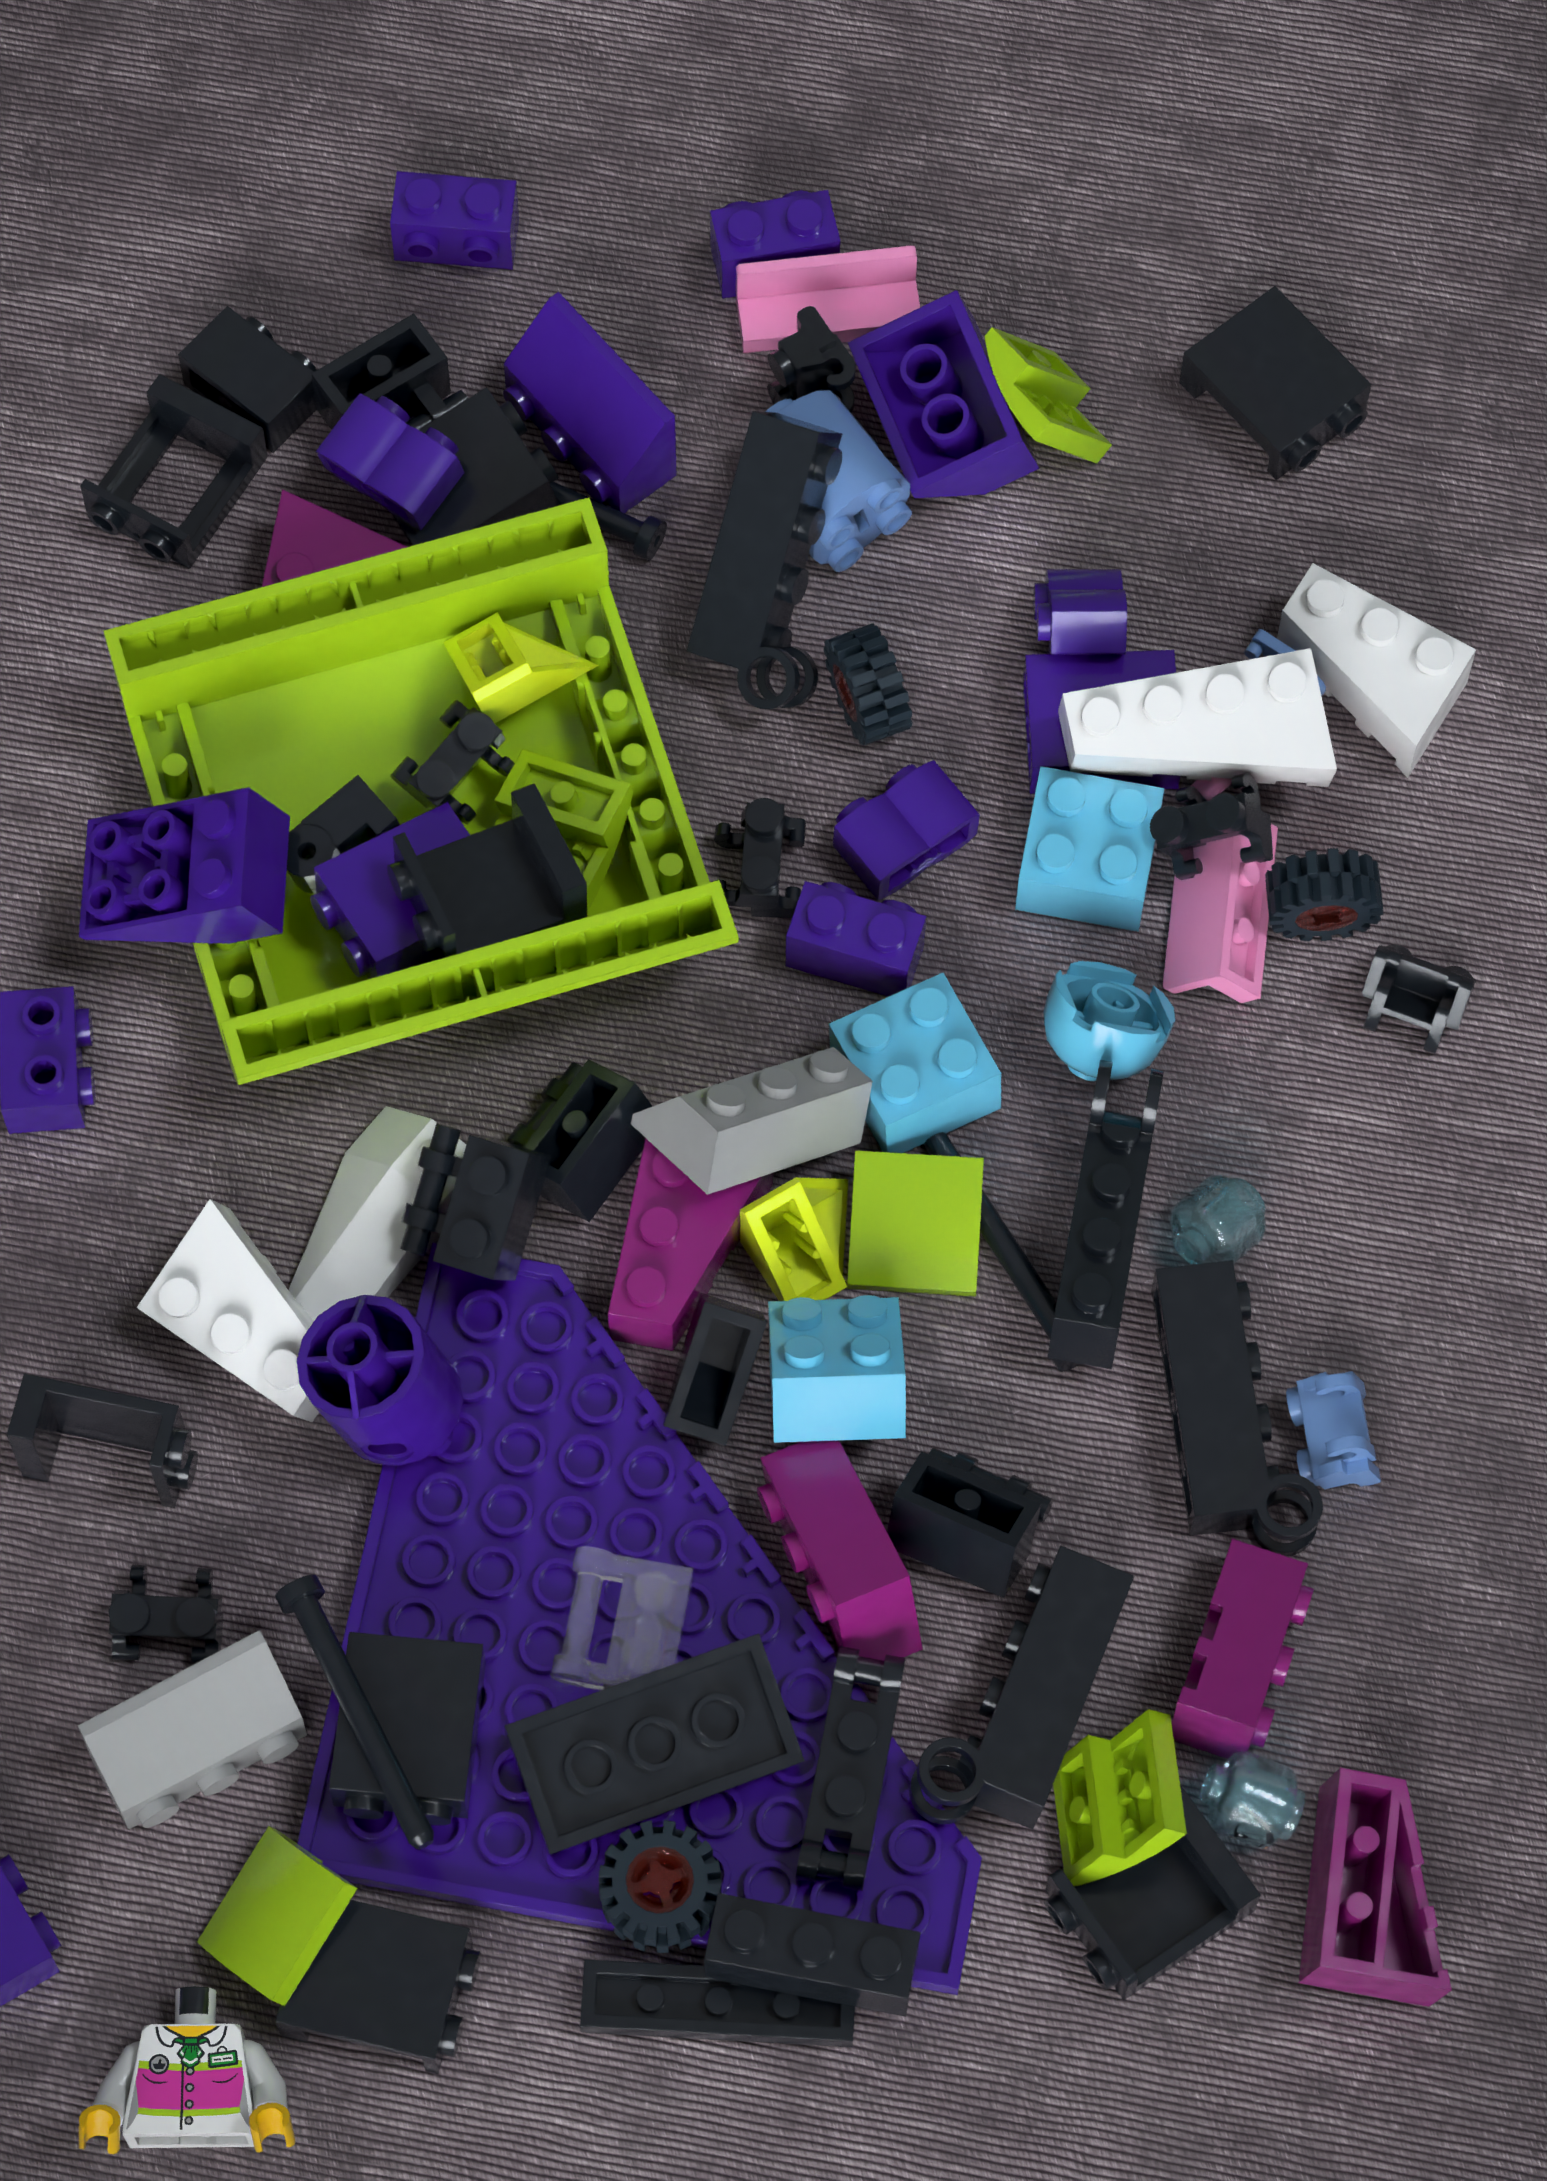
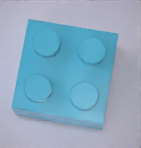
M1040 766L1018 879L1015 910L1139 932L1156 841L1150 832V822L1155 812L1162 807L1165 788Z
M940 973L829 1023L830 1048H836L873 1081L865 1121L882 1152L904 1153L924 1144L928 1138L937 1133H948L1001 1109V1072L944 973Z
M863 1295L854 1299L814 1300L799 1297L789 1301L768 1302L769 1361L774 1443L906 1438V1374L899 1297L880 1298L872 1295Z

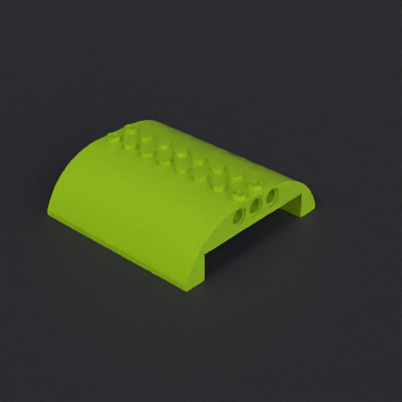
M590 497L103 631L152 807L249 787L290 816L289 832L357 775L362 778L392 812L400 825L432 810L430 806L428 808L424 807L398 785L390 775L406 756L418 764L419 767L412 775L414 776L419 768L459 724L457 721L450 729L439 719L455 700L461 702L469 710L474 706L481 712L443 642L498 612L504 623L599 665L495 723L502 730L505 741L498 749L492 746L494 751L501 757L507 756L514 763L522 749L632 785L634 792L619 843L599 891L587 912V917L379 977L368 979L366 975L358 978L352 972L341 948V943L344 941L335 927L326 930L317 918L310 899L314 894L304 892L297 887L287 872L283 934L230 944L193 943L224 1048L238 1085L739 943V936L720 880L709 881L609 586L608 550ZM484 760L480 761L452 794L462 805L464 803L468 804L476 813L475 818L469 825L462 823L470 835L494 827L501 814L494 800L507 777L498 773Z

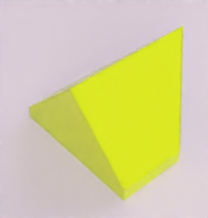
M498 612L443 642L481 712L489 716L494 724L599 666L504 623Z
M795 1177L740 1209V1243L779 1301H789L799 1297L826 1300L847 1287L843 1278L849 1179Z

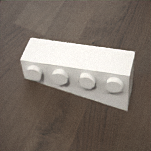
M1311 648L1063 693L1058 710L1071 772L1152 777L1153 774L1187 776L1186 779L1211 780L1212 777L1232 779L1235 775L1250 773L1257 783L1275 784L1276 781L1306 783V786L1329 787L1337 771Z

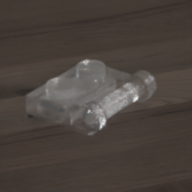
M577 1547L572 1569L578 1574L562 1653L554 1656L550 1674L551 1678L564 1684L603 1690L677 1663L693 1581V1568L615 1555L597 1547ZM603 1580L622 1583L607 1664L592 1662L588 1659Z

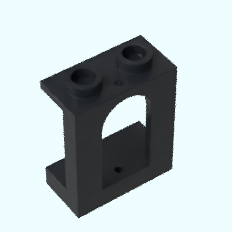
M159 374L146 392L150 408L148 416L100 484L96 485L84 479L80 487L87 516L96 527L111 535H117L120 532L136 540L146 553L161 562L168 563L170 560H173L190 569L268 456L262 427ZM177 436L226 460L190 514L179 527L132 504L134 497Z

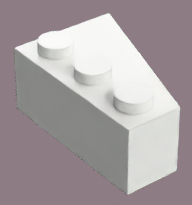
M1312 563L1282 610L1277 636L1278 640L1296 651L1311 648L1317 676L1320 677L1326 686L1325 694L1328 697L1333 695L1356 718L1355 725L1367 737L1373 735L1396 759L1395 765L1407 778L1466 686L1476 649L1314 563Z
M209 1199L137 1308L291 1415L313 1422L319 1411L310 1402L299 1384L296 1360L302 1338L314 1321L276 1274L277 1271L266 1256L262 1255L231 1209Z

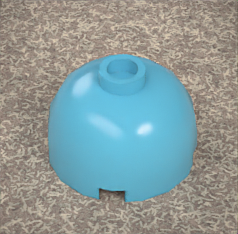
M1078 961L1071 963L1066 974L1062 975L1061 970L1058 971L1047 995L1044 1008L1046 1039L1060 1060L1068 1065L1069 1070L1084 1080L1096 1081L1100 1060L1113 1062L1110 1080L1138 1075L1150 1066L1167 1042L1175 1023L1174 1007L1165 994L1155 986H1153L1150 995L1146 994L1141 989L1133 986L1136 974L1120 967L1102 962Z

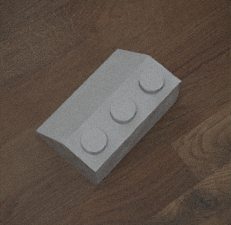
M831 1047L715 1084L636 1112L632 1115L631 1125L708 1195L860 1144L873 1081L836 1048Z
M260 1630L78 1725L92 1762L128 1830L139 1824H142L144 1828H149L168 1820L178 1812V1803L201 1791L204 1796H210L223 1791L238 1780V1772L259 1760H262L264 1764H271L285 1758L299 1746L297 1740L307 1736L303 1718Z

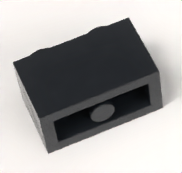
M228 306L178 354L184 385L193 392L262 427L266 448L272 453L317 410L311 375L317 369L313 363L298 351L289 353L274 342L269 330L260 321L251 316L244 319Z

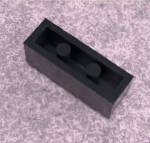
M718 1893L704 1958L705 1978L906 2017L921 1932Z

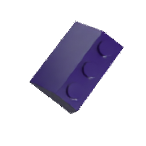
M958 290L848 342L903 475L910 483V491L914 498L985 495L1040 469L1020 422L1009 408L1000 391L992 371L985 341L975 318Z
M559 292L551 296L504 362L506 387L503 391L504 399L511 402L523 421L529 418L540 429L545 446L558 461L563 462L567 459L580 473L579 477L583 487L594 500L600 503L606 501L612 508L626 513L677 476L675 415Z

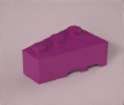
M282 489L262 587L403 549L407 546Z
M645 1138L608 1310L609 1336L612 1340L674 1351L692 1320L700 1293L708 1294L713 1286V1279L731 1250L734 1251L740 1241V1209L770 1191L773 1186V1173L707 1195Z
M840 1441L798 1442L761 1457L766 1484L757 1487L760 1503L771 1524L780 1521L786 1534L781 1536L787 1558L795 1573L802 1571L808 1584L806 1590L818 1620L821 1623L825 1622L837 1651H839L840 1646L860 1649L859 1656L884 1661L886 1654L906 1657L923 1650L910 1575Z
M1235 1539L1231 1540L1209 1611L1192 1657V1663L1176 1705L1172 1720L1175 1742L1241 1764L1245 1762L1250 1744L1261 1748L1264 1747L1275 1713L1274 1709L1263 1706L1269 1684L1272 1683L1281 1687L1284 1685L1295 1650L1294 1648L1282 1645L1289 1622L1299 1626L1303 1625L1314 1588L1302 1585L1308 1563Z
M1340 1767L1319 1787L1298 1983L1430 2007L1452 1991L1448 1969L1443 1970L1434 1930L1438 1927L1434 1905L1429 1906L1421 1871L1424 1860L1405 1779Z

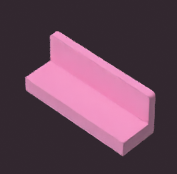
M915 246L737 265L736 305L743 353L777 350L779 341L798 332L797 313L807 306L816 308L831 332L836 334L842 343L850 342L920 308L916 283L917 254Z
M1271 824L1273 859L1271 861L1243 863L1240 857L1241 848L1251 846L1249 839L1243 835L1207 842L1204 846L1193 848L1194 859L1199 858L1201 860L1203 871L1201 874H1196L1194 878L1180 880L1174 876L1163 977V988L1176 994L1209 985L1239 1003L1261 999L1269 921L1265 874L1267 870L1272 871L1271 866L1275 862L1278 827Z

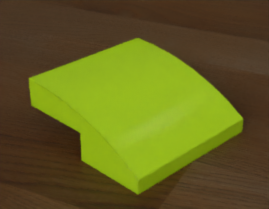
M991 327L984 337L992 371L1003 397L1022 427L1039 443L1098 463L1112 444L1076 408L1091 388L1056 352Z
M522 749L494 800L501 812L494 826L512 820L511 792L535 783L587 882L588 912L615 854L626 822L634 789L630 783Z
M855 1150L847 1289L976 1297L984 1158Z
M1148 1709L1111 1740L1087 1735L1065 1753L1053 1783L1063 1869L1073 1886L1090 1883L1130 1868L1156 1855L1187 1834L1170 1714Z
M268 1826L197 1943L225 1967L268 1999L285 2006L358 1888L323 1865L322 1860L277 1829Z

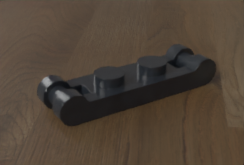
M840 1646L799 1854L796 1879L816 1882L817 1876L843 1880V1888L863 1891L906 1658L886 1654L884 1661L859 1656L860 1649ZM854 1682L880 1687L877 1704L852 1700ZM825 1835L850 1839L849 1853L824 1850Z

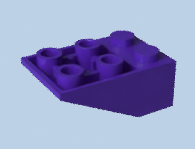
M247 787L88 819L79 937L83 940L230 944L283 934L290 816Z

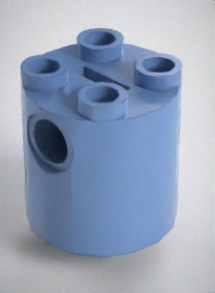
M830 390L815 391L796 400L784 399L765 411L776 412L842 433L838 448L842 451L841 468L835 481L827 487L821 508L825 511L824 528L818 541L811 545L809 552L811 557L819 564H829L835 572H842L854 565L862 556L864 547L881 533L883 535H891L907 523L912 515V510L906 505L910 496V483L883 455L876 442Z

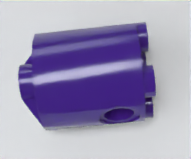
M360 1295L341 1300L317 1316L302 1338L296 1360L299 1384L313 1406L351 1449L364 1460L392 1466L422 1460L426 1456H437L446 1451L452 1443L453 1430L458 1424L463 1404L460 1377L451 1362L410 1311L388 1297Z

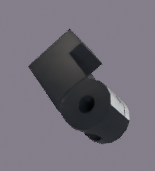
M357 775L289 832L287 872L297 887L304 892L316 894L315 866L399 826L400 823L362 778Z

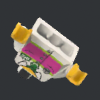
M199 1986L178 1988L175 1991L174 2024H150L144 2026L140 2041L131 2043L124 2048L100 2084L93 2105L82 2111L79 2116V2148L85 2150L86 2142L91 2137L105 2136L108 2137V2154H116L120 2150V2126L122 2124L123 2136L129 2148L254 2147L256 2152L261 2153L263 2152L262 2141L272 2134L284 2135L287 2148L295 2145V2136L287 2106L286 2084L264 2047L252 2040H245L240 2025L215 2024V1989Z

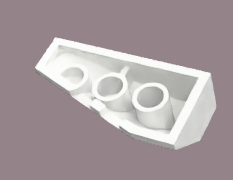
M385 1106L345 1152L289 1287V1292L303 1306L313 1321H315L318 1315L341 1300L360 1295L389 1297L423 1257V1255L400 1249L407 1226L401 1220L406 1203L413 1204L423 1171V1168L418 1166L422 1147H430L437 1123L433 1119ZM460 1139L458 1140L454 1155L463 1157L466 1144ZM448 1175L438 1211L447 1213L457 1177ZM431 1233L426 1253L431 1248L432 1243L439 1239V1233Z

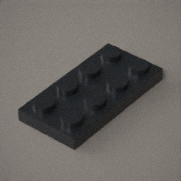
M759 1633L504 1725L548 1854L556 1853L805 1761Z

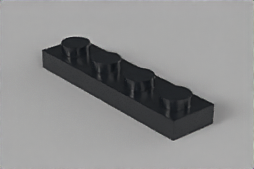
M584 1959L580 2017L581 2033L853 2047L854 2006L705 1978V1966Z

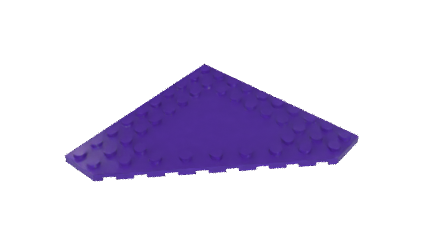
M432 1243L415 1319L451 1362L459 1375L463 1404L458 1424L453 1430L452 1443L446 1451L437 1456H426L422 1460L400 1466L382 1464L342 1649L346 1655L349 1632L483 1644L486 1667L468 1819L452 1817L451 1823L448 1825H431L434 1831L433 1843L426 1848L417 1850L409 1844L394 1812L384 1811V1817L380 1819H361L346 1815L343 1812L344 1807L334 1806L329 1785L340 1704L332 1690L297 1844L322 1860L323 1865L350 1883L615 1932L613 1924L611 1922L607 1923L599 1895L598 1876L600 1865L605 1863V1852L611 1844L616 1846L620 1842L619 1835L628 1828L633 1834L640 1830V1823L652 1820L653 1827H663L664 1820L675 1821L676 1829L684 1831L686 1826L697 1831V1839L703 1843L706 1840L712 1847L713 1857L715 1861L718 1860L721 1870L722 1894L921 1932L912 1987L958 1995L982 1857L967 1836L964 1837L955 1823H933L923 1818L915 1810L910 1800L909 1786L917 1766L912 1759L909 1760L892 1737L863 1891L843 1888V1880L817 1876L816 1882L796 1879L799 1854L837 1661L834 1655L835 1651L805 1609H801L781 1581V1575L753 1536L748 1535L729 1508L726 1498L699 1461L696 1462L677 1435V1430L663 1426L664 1411L647 1388L644 1389L625 1362L624 1355L596 1316H592L574 1291V1285L562 1268L555 1264L521 1259L516 1280H492L433 1261L437 1243ZM759 1633L805 1761L556 1853L548 1854L504 1725ZM854 1683L851 1699L871 1703L858 1683L856 1685ZM921 1789L923 1797L931 1806L945 1810L942 1807L943 1805L931 1800ZM825 1835L823 1849L848 1854L851 1840ZM663 1862L650 1864L642 1869L634 1883V1893L639 1902L647 1908L657 1911L668 1910L679 1904L685 1896L687 1889L686 1879L682 1872L673 1865ZM712 1919L709 1922V1930L702 1937L697 1934L691 1938L690 1946L707 1948Z

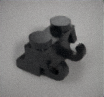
M807 306L797 313L798 332L779 341L778 349L768 354L770 368L777 379L767 386L772 403L776 404L784 399L796 400L815 391L830 390L841 399V402L852 413L855 395L850 385H852L855 379V362L838 336L831 332L816 308Z
M455 700L439 718L450 729L458 721L459 724L414 776L412 774L419 766L413 759L406 756L390 777L426 808L430 806L434 809L448 802L459 820L469 825L476 816L475 811L466 803L462 805L452 794L481 760H484L505 777L508 776L515 763L507 756L501 757L492 748L493 746L498 749L505 741L502 730L494 724L492 719L478 711L474 706L469 710L461 702Z
M1250 773L1235 775L1231 780L1232 787L1235 790L1241 789V794L1221 793L1210 801L1203 802L1199 791L1194 786L1179 788L1176 791L1177 801L1185 802L1187 806L1180 808L1165 806L1155 812L1150 822V832L1157 841V850L1171 857L1173 872L1176 878L1185 880L1194 878L1196 874L1202 873V862L1199 858L1194 859L1193 848L1204 846L1207 842L1238 835L1247 837L1251 846L1241 848L1240 857L1243 863L1255 861L1262 863L1273 859L1270 815L1261 810L1259 788Z
M759 798L751 803L747 802V806L741 813V827H745L744 833L730 832L731 825L729 823H719L715 827L714 841L717 845L727 849L743 850L741 885L738 890L726 889L727 882L724 880H720L728 906L751 907V916L792 918L801 889L790 886L785 889V897L779 894L783 838H789L790 846H804L806 821L801 818L786 816L784 804H778L769 798Z
M1379 945L1362 991V996L1372 999L1363 1028L1376 1033L1383 1013L1429 1029L1430 1031L1423 1050L1436 1054L1445 1026L1455 1030L1459 1029L1477 979H1474L1462 967L1449 966L1443 968L1413 957L1412 953L1401 945Z
M132 1564L130 1569L132 1593L129 1590H115L112 1594L109 1608V1634L112 1636L113 1660L139 1661L141 1646L140 1644L129 1643V1636L204 1640L205 1647H192L191 1663L194 1664L221 1650L223 1614L221 1613L222 1595H213L212 1568L197 1569L196 1584H198V1597L188 1598L147 1595V1566Z

